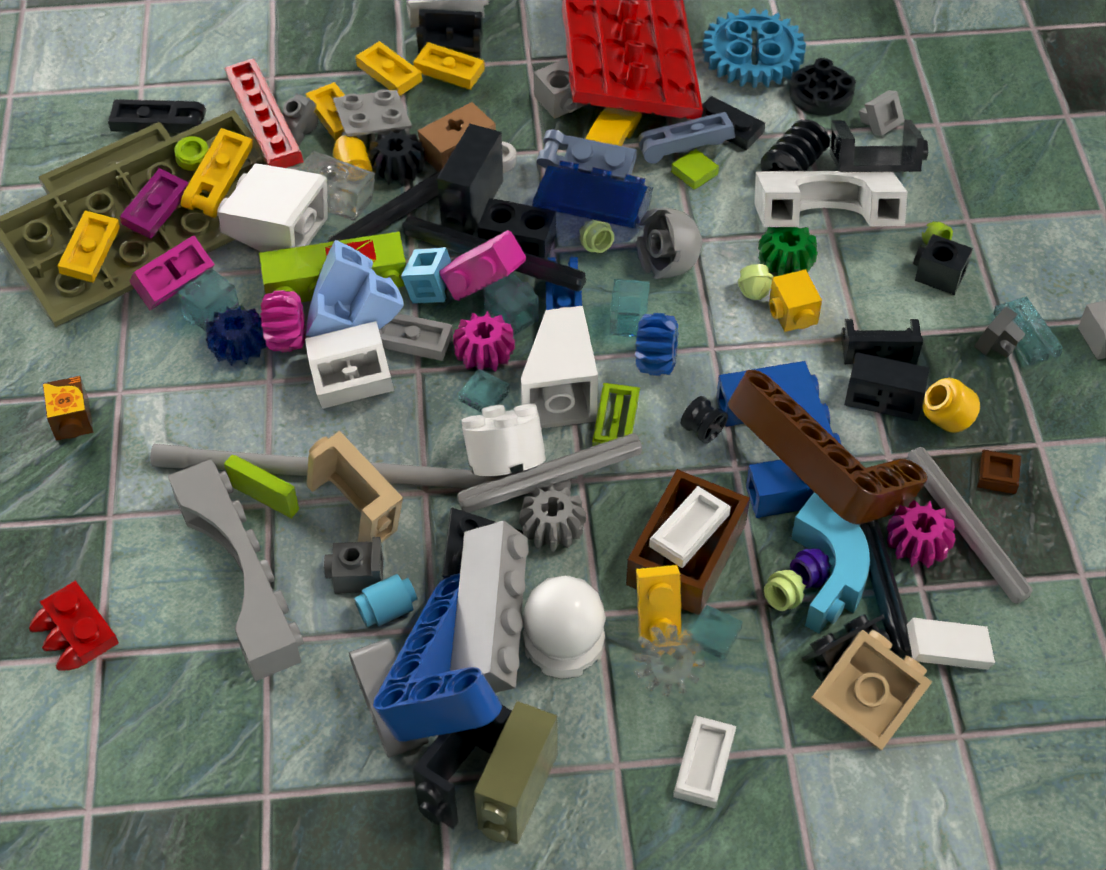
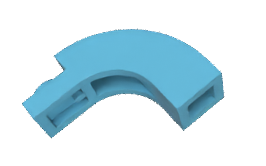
M814 492L795 517L791 539L808 549H820L828 555L829 562L832 565L830 568V578L809 606L805 624L806 627L820 634L828 621L834 624L838 620L844 608L852 613L857 609L868 576L870 554L866 537L859 524L849 523L842 519Z

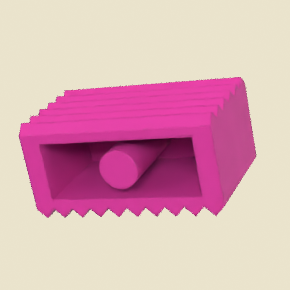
M507 230L457 257L440 270V276L453 298L460 301L462 298L470 296L473 292L475 293L483 287H487L489 284L491 285L493 282L508 276L526 261V256L512 232Z

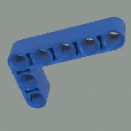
M454 574L445 578L435 587L374 699V709L398 742L482 727L493 721L502 709L500 700L480 668L467 667L450 671L460 574Z

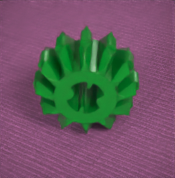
M768 227L765 234L759 240L758 259L760 264L768 267L770 274L776 272L781 276L801 270L808 272L817 260L816 236L810 235L808 227Z

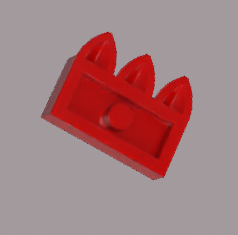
M76 580L40 601L42 608L36 613L29 626L30 632L51 630L43 643L42 649L44 651H57L66 648L57 661V670L77 669L119 644L115 633Z

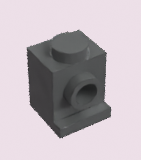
M372 537L370 542L333 543L332 554H325L324 574L326 579L332 578L335 594L362 593V589L383 580L384 558L381 538Z

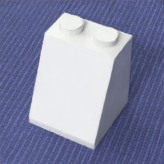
M255 163L248 174L244 173L241 175L232 195L229 198H224L217 210L220 231L260 252L309 245L328 219L327 177L321 174Z
M583 306L546 310L521 376V405L536 404L541 429L596 422L598 372Z

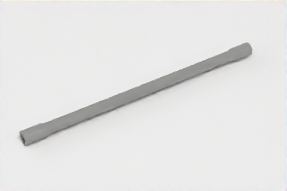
M153 444L150 455L151 465L155 467L187 469L213 459L218 470H225L224 463L233 454L270 474L307 476L308 457L193 449L188 446ZM370 462L389 483L468 489L510 475L478 476L473 471L465 469ZM571 478L553 484L556 491H561L568 486L571 492ZM550 485L540 489L546 492L548 491Z

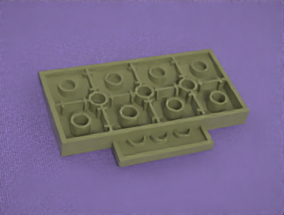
M234 109L172 138L161 122L155 123L38 176L40 184L47 195L0 216V248L55 327L133 290L134 287L129 281L136 270L195 235L206 253L236 240L220 231L218 215L212 218L204 215L203 210L197 208L190 210L182 207L181 202L151 239L122 225L120 220L122 212L159 168L188 183L190 182L196 171H188L181 168L176 162L174 152L177 142L185 137H199L208 144L209 148L221 128L252 138L253 148L225 198H229L232 195L241 175L244 173L248 174L255 163L267 165L255 137ZM202 190L200 193L204 197H208L210 192ZM85 210L118 219L120 229L94 283L60 274L58 269L61 257Z

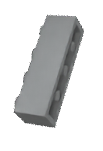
M505 521L464 532L450 671L467 667L480 668L495 693L516 688L517 669L519 667L520 631L522 629L523 593L525 591V567L528 554V538Z

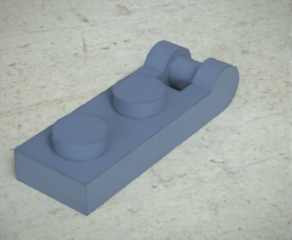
M726 112L645 131L639 135L637 143L645 160L648 163L655 164L663 158V155L675 152L687 153L693 148L708 144H722L725 140L735 138V132Z
M554 129L546 131L543 139L545 147L544 150L539 151L536 161L541 167L625 185L629 184L637 158L636 149L568 136ZM557 150L566 151L565 156L557 155Z

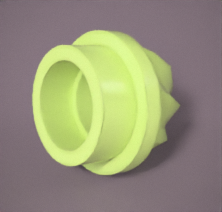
M593 218L592 221H585V225L579 229L581 244L589 252L603 253L613 244L614 232L610 224L603 219Z
M754 264L746 266L740 270L738 287L745 297L751 300H760L769 294L773 275L769 273L766 265Z
M792 570L777 571L768 578L767 584L764 586V595L767 602L776 610L794 609L801 604L806 585L802 583V577Z

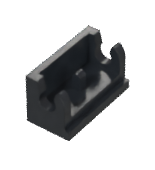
M419 9V27H417L418 55L427 43H432L481 59L483 45L482 12Z
M844 319L845 327H842L841 330L844 365H853L856 352L917 365L923 345V337L921 336L918 319H910L911 328H907L906 331L854 330L853 319Z
M856 352L844 406L918 421L926 392L929 367Z

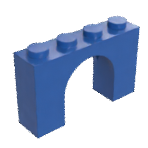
M806 361L752 369L769 376L841 444L839 435L831 430L829 408L826 403L822 404L820 401L817 377L815 374H810ZM746 371L722 374L718 377L716 399L719 408L728 414L726 427L744 424L730 410L728 402ZM781 459L749 465L746 489L756 518L800 511L814 493Z

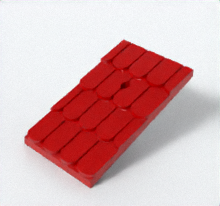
M562 0V14L569 63L568 74L574 103H590L595 106L615 109L623 108V110L649 114L654 112L656 115L677 118L686 117V119L690 120L701 118L703 107L683 0Z

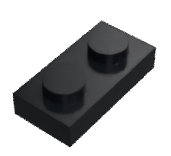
M710 96L702 104L703 112L701 118L726 112L734 126L735 138L726 141L746 151L765 132V122L713 96Z

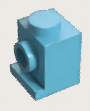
M446 247L414 249L401 275L412 304L445 302V289L447 286L440 276V270L451 262Z

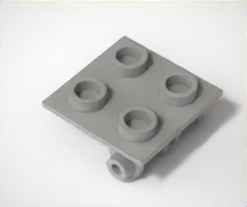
M379 90L375 93L347 94L343 97L333 98L345 131L342 132V136H356L367 145V134L369 143L375 141V133L388 135L390 129L394 133L405 130L406 134L410 135L409 129L412 128V125L397 90Z

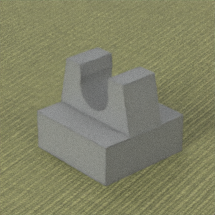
M888 90L866 103V108L859 110L861 123L870 125L873 135L882 136L904 122L897 91Z

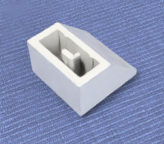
M377 321L305 339L313 382L322 409L394 391Z

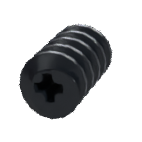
M809 119L796 121L761 158V171H807L816 159L830 146V138L827 131L820 124Z

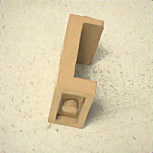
M338 431L329 439L328 437H323L314 443L308 455L307 487L313 492L327 481H331L361 513L357 542H370L372 537H380L382 543L398 529L403 497L341 431Z

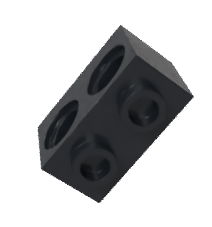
M489 198L477 227L478 237L489 241L509 230L514 235L523 252L547 259L556 236V211Z

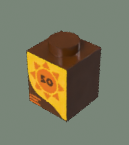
M81 376L43 383L47 420L56 441L94 433L89 398Z

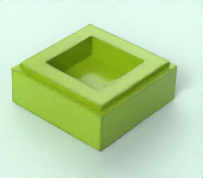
M694 149L672 163L671 172L695 190L717 176L719 166L698 149Z

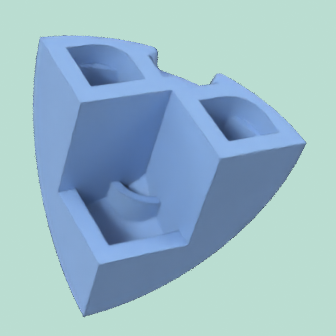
M335 240L315 286L308 313L306 336L314 337L377 321L378 328L380 329L400 312L404 306L402 296L391 278H383L376 275L371 269L373 265L371 259L354 248Z

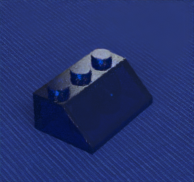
M559 160L558 166H547L532 206L629 228H642L645 225L640 226V222L649 210L653 186L644 185L646 178L625 174V179L620 180L611 178L612 171L592 167L591 173L579 171L578 163Z

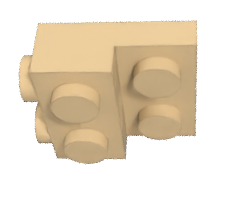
M861 630L835 663L833 669L812 695L811 699L879 751H882L931 685L932 681L924 676L927 670L919 662L909 656L901 659L889 650L893 644L883 635L874 630H871L869 634Z

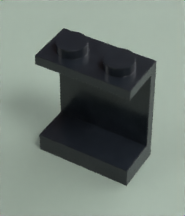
M831 120L829 153L839 172H921L922 160H927L928 141L924 140L921 131L917 129L912 120H904L902 146H855V137L845 120Z
M502 705L498 716L485 726L439 735L412 768L419 811L426 819L434 824L443 822L452 829L458 824L455 788L448 781L476 746L492 755L512 710Z

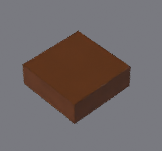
M983 449L980 456L977 487L1016 494L1019 487L1021 456Z

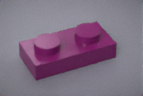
M159 168L120 215L121 224L151 239L180 204L182 195L189 183Z

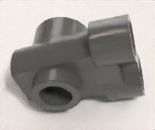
M296 93L294 98L285 102L282 115L299 147L305 138L303 134L311 133L317 127L318 116L314 112L317 107L316 103Z

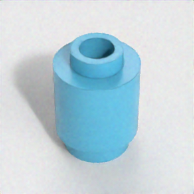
M398 574L362 589V594L354 597L355 604L366 627L374 624L379 627L413 611L412 602L418 600L409 578L401 580Z

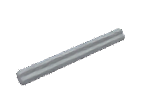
M632 433L542 463L534 468L522 470L462 490L458 493L459 505L462 511L470 513L532 492L536 487L540 489L551 485V483L555 484L638 456L642 453L641 441L637 434Z
M918 447L915 450H911L908 453L907 460L916 463L926 472L928 478L924 486L941 509L945 508L947 517L954 520V526L1010 600L1015 604L1027 600L1033 591L1032 587L926 449Z

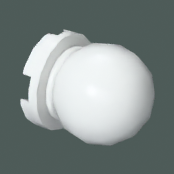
M567 575L547 578L535 587L526 601L522 614L525 655L528 659L530 657L533 663L541 667V672L545 675L561 679L582 675L584 669L592 666L596 660L598 662L601 659L605 646L604 623L606 617L599 594L585 580Z

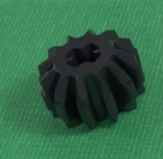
M390 129L388 135L378 134L377 140L370 142L368 158L371 162L372 172L376 175L377 180L385 179L388 185L394 181H399L403 185L405 179L415 180L417 173L423 172L425 152L416 134L407 135L405 130L394 133Z

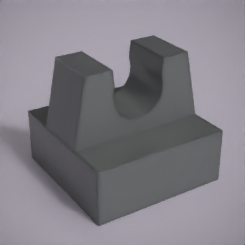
M1005 306L986 328L974 347L984 355L992 349L1008 358L1025 336V333L1013 322L1018 314Z

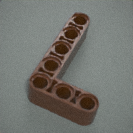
M747 370L729 399L728 406L730 410L837 515L849 523L863 524L895 514L900 505L909 506L927 481L928 476L919 465L907 459H898L865 468L777 383L760 371Z

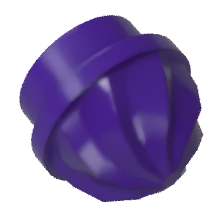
M803 549L796 554L795 559L790 563V570L802 577V583L806 585V589L822 586L831 574L830 568L832 565L829 562V557L820 549Z

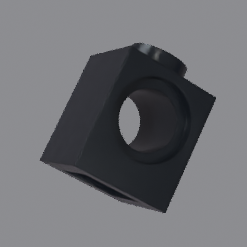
M933 234L927 246L920 245L915 255L913 265L918 266L915 281L955 295L967 272L973 248Z

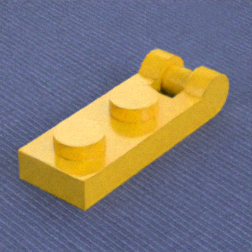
M221 128L186 187L181 198V206L190 210L194 208L203 210L204 215L215 218L220 203L225 198L253 148L252 138ZM202 190L210 192L208 197L201 196L200 193Z

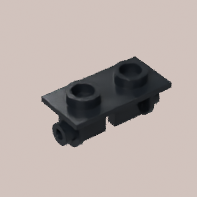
M863 614L843 625L847 631L846 633L835 638L831 632L812 642L810 645L813 651L801 659L806 661L814 658L817 664L813 667L814 673L820 681H823L861 630L868 634L871 630H874L890 641L888 633L882 628L878 629L875 624L884 619L883 614L868 620L866 614Z

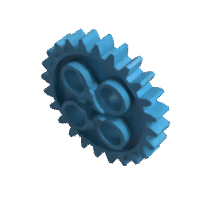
M755 8L751 9L750 14H746L742 9H739L737 16L727 12L726 19L718 16L716 24L710 23L709 30L704 32L702 45L704 62H709V70H717L718 78L727 75V83H731L735 79L740 80V87H743L746 82H751L752 87L756 89L757 84L762 82L766 88H769L770 81L772 80L780 85L782 84V77L790 80L792 73L799 70L800 65L804 63L806 42H803L804 34L798 33V25L790 26L791 19L787 18L780 21V13H776L771 17L768 16V10L765 9L761 14H757ZM752 31L756 32V65H753L751 61Z

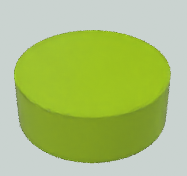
M194 136L181 139L177 142L174 149L177 164L185 170L196 171L209 149L208 144L203 139Z

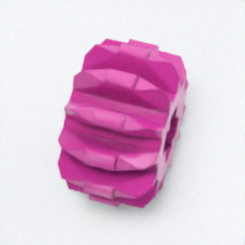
M285 290L265 294L261 303L262 311L260 315L266 346L272 351H281L282 353L302 349L306 339L303 305L299 295L294 291L286 292Z
M487 311L484 316L478 317L472 313L470 320H460L459 329H456L453 335V343L455 345V355L459 361H463L466 369L477 366L481 374L484 368L490 367L496 372L498 364L508 365L510 355L515 350V339H513L511 324L505 323L502 315L491 318Z
M915 500L908 507L899 506L892 519H889L887 525V534H889L887 539L888 547L896 549V559L909 558L911 567L917 561H921L927 568L933 564L934 560L942 563L947 557L948 551L953 548L956 539L954 537L955 533H953L955 528L954 520L945 518V508L934 510L932 509L931 501L925 504V506H920Z

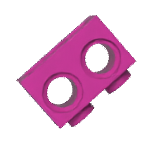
M195 235L136 270L129 282L151 311L208 275L215 264Z

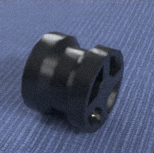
M699 396L686 408L680 424L687 431H695L698 439L703 443H709L724 428L728 414L720 408L714 409L711 406L710 400L705 396Z

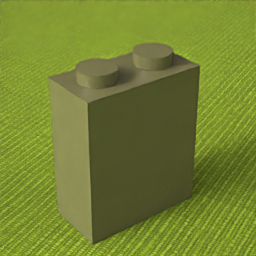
M516 701L474 791L477 827L487 838L500 843H504L507 840L519 844L558 756L557 715Z

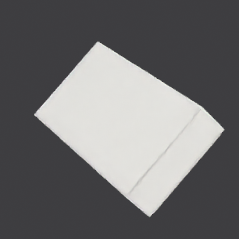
M697 486L650 538L649 547L683 568L730 515L731 506Z
M912 618L907 624L912 658L917 662L989 670L995 664L988 627Z
M695 715L673 797L716 808L736 726Z

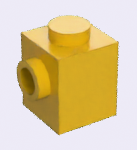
M801 270L772 277L769 298L770 312L775 320H779L784 332L806 329L818 324L822 299L808 272Z

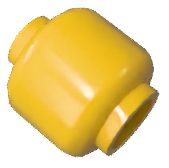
M948 377L938 380L927 389L922 408L925 416L931 422L945 431L956 433L962 432L973 424L980 411V401L978 395L961 381Z

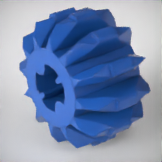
M665 313L644 314L640 319L635 343L636 366L640 373L661 376V374L670 375L674 370L679 335L678 323L674 316L665 315Z

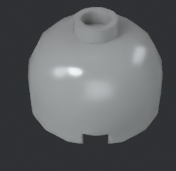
M654 208L647 211L639 225H645L643 236H637L638 257L642 268L646 273H650L652 270L655 275L653 278L666 279L685 274L697 262L702 248V237L695 221L690 215L677 209Z

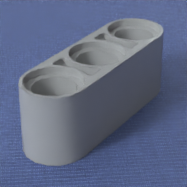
M389 638L350 651L349 657L387 757L390 758L428 744V737L398 742L374 709V699L397 658Z

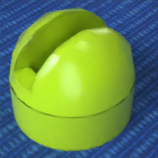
M939 221L928 223L925 233H921L922 241L926 246L933 234L949 240L953 236L952 228Z

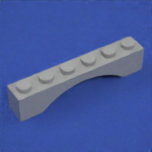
M213 459L168 475L174 497L187 527L202 532L221 544L235 559L244 575L245 591L235 632L254 680L258 681L301 663L298 646L304 644L303 638L295 621L287 623L284 614L288 613L289 609L281 590L273 592L270 583L275 581L268 561L266 559L259 561L256 552L261 551L253 529L245 531L242 525L247 519L239 499L235 501L230 499L229 494L234 491L226 471L219 473Z

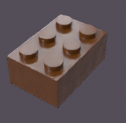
M677 469L627 559L626 585L637 590L636 569L677 565L650 548V538L699 486L731 506L730 515L683 568L678 566L680 572L681 608L700 616L746 525L750 497Z

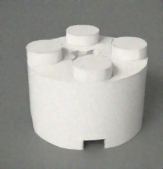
M536 404L520 405L510 411H505L504 405L489 406L482 409V415L462 419L468 462L471 471L475 475L498 476L511 474L510 468L522 464L524 471L534 468L546 460Z

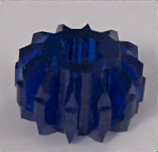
M243 304L234 310L226 306L224 313L214 312L213 320L206 322V343L208 349H210L211 353H214L218 362L227 359L231 366L239 360H242L247 365L249 357L260 358L261 349L267 348L266 340L263 338V328L261 327L262 318L255 308L246 310Z

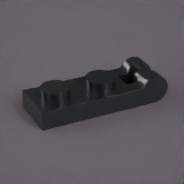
M114 99L108 124L110 131L138 132L161 122L168 133H183L202 124L201 121L204 120L206 115V107L197 101Z

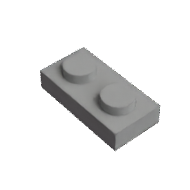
M397 314L388 324L380 328L379 332L384 349L443 361L453 335L452 324Z

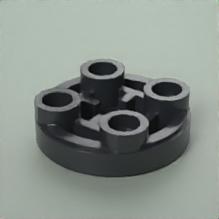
M819 58L815 60L814 64L802 67L792 74L789 95L792 102L807 113L820 116L838 114L847 109L853 101L856 85L855 78L844 70L833 66L834 64L830 59Z

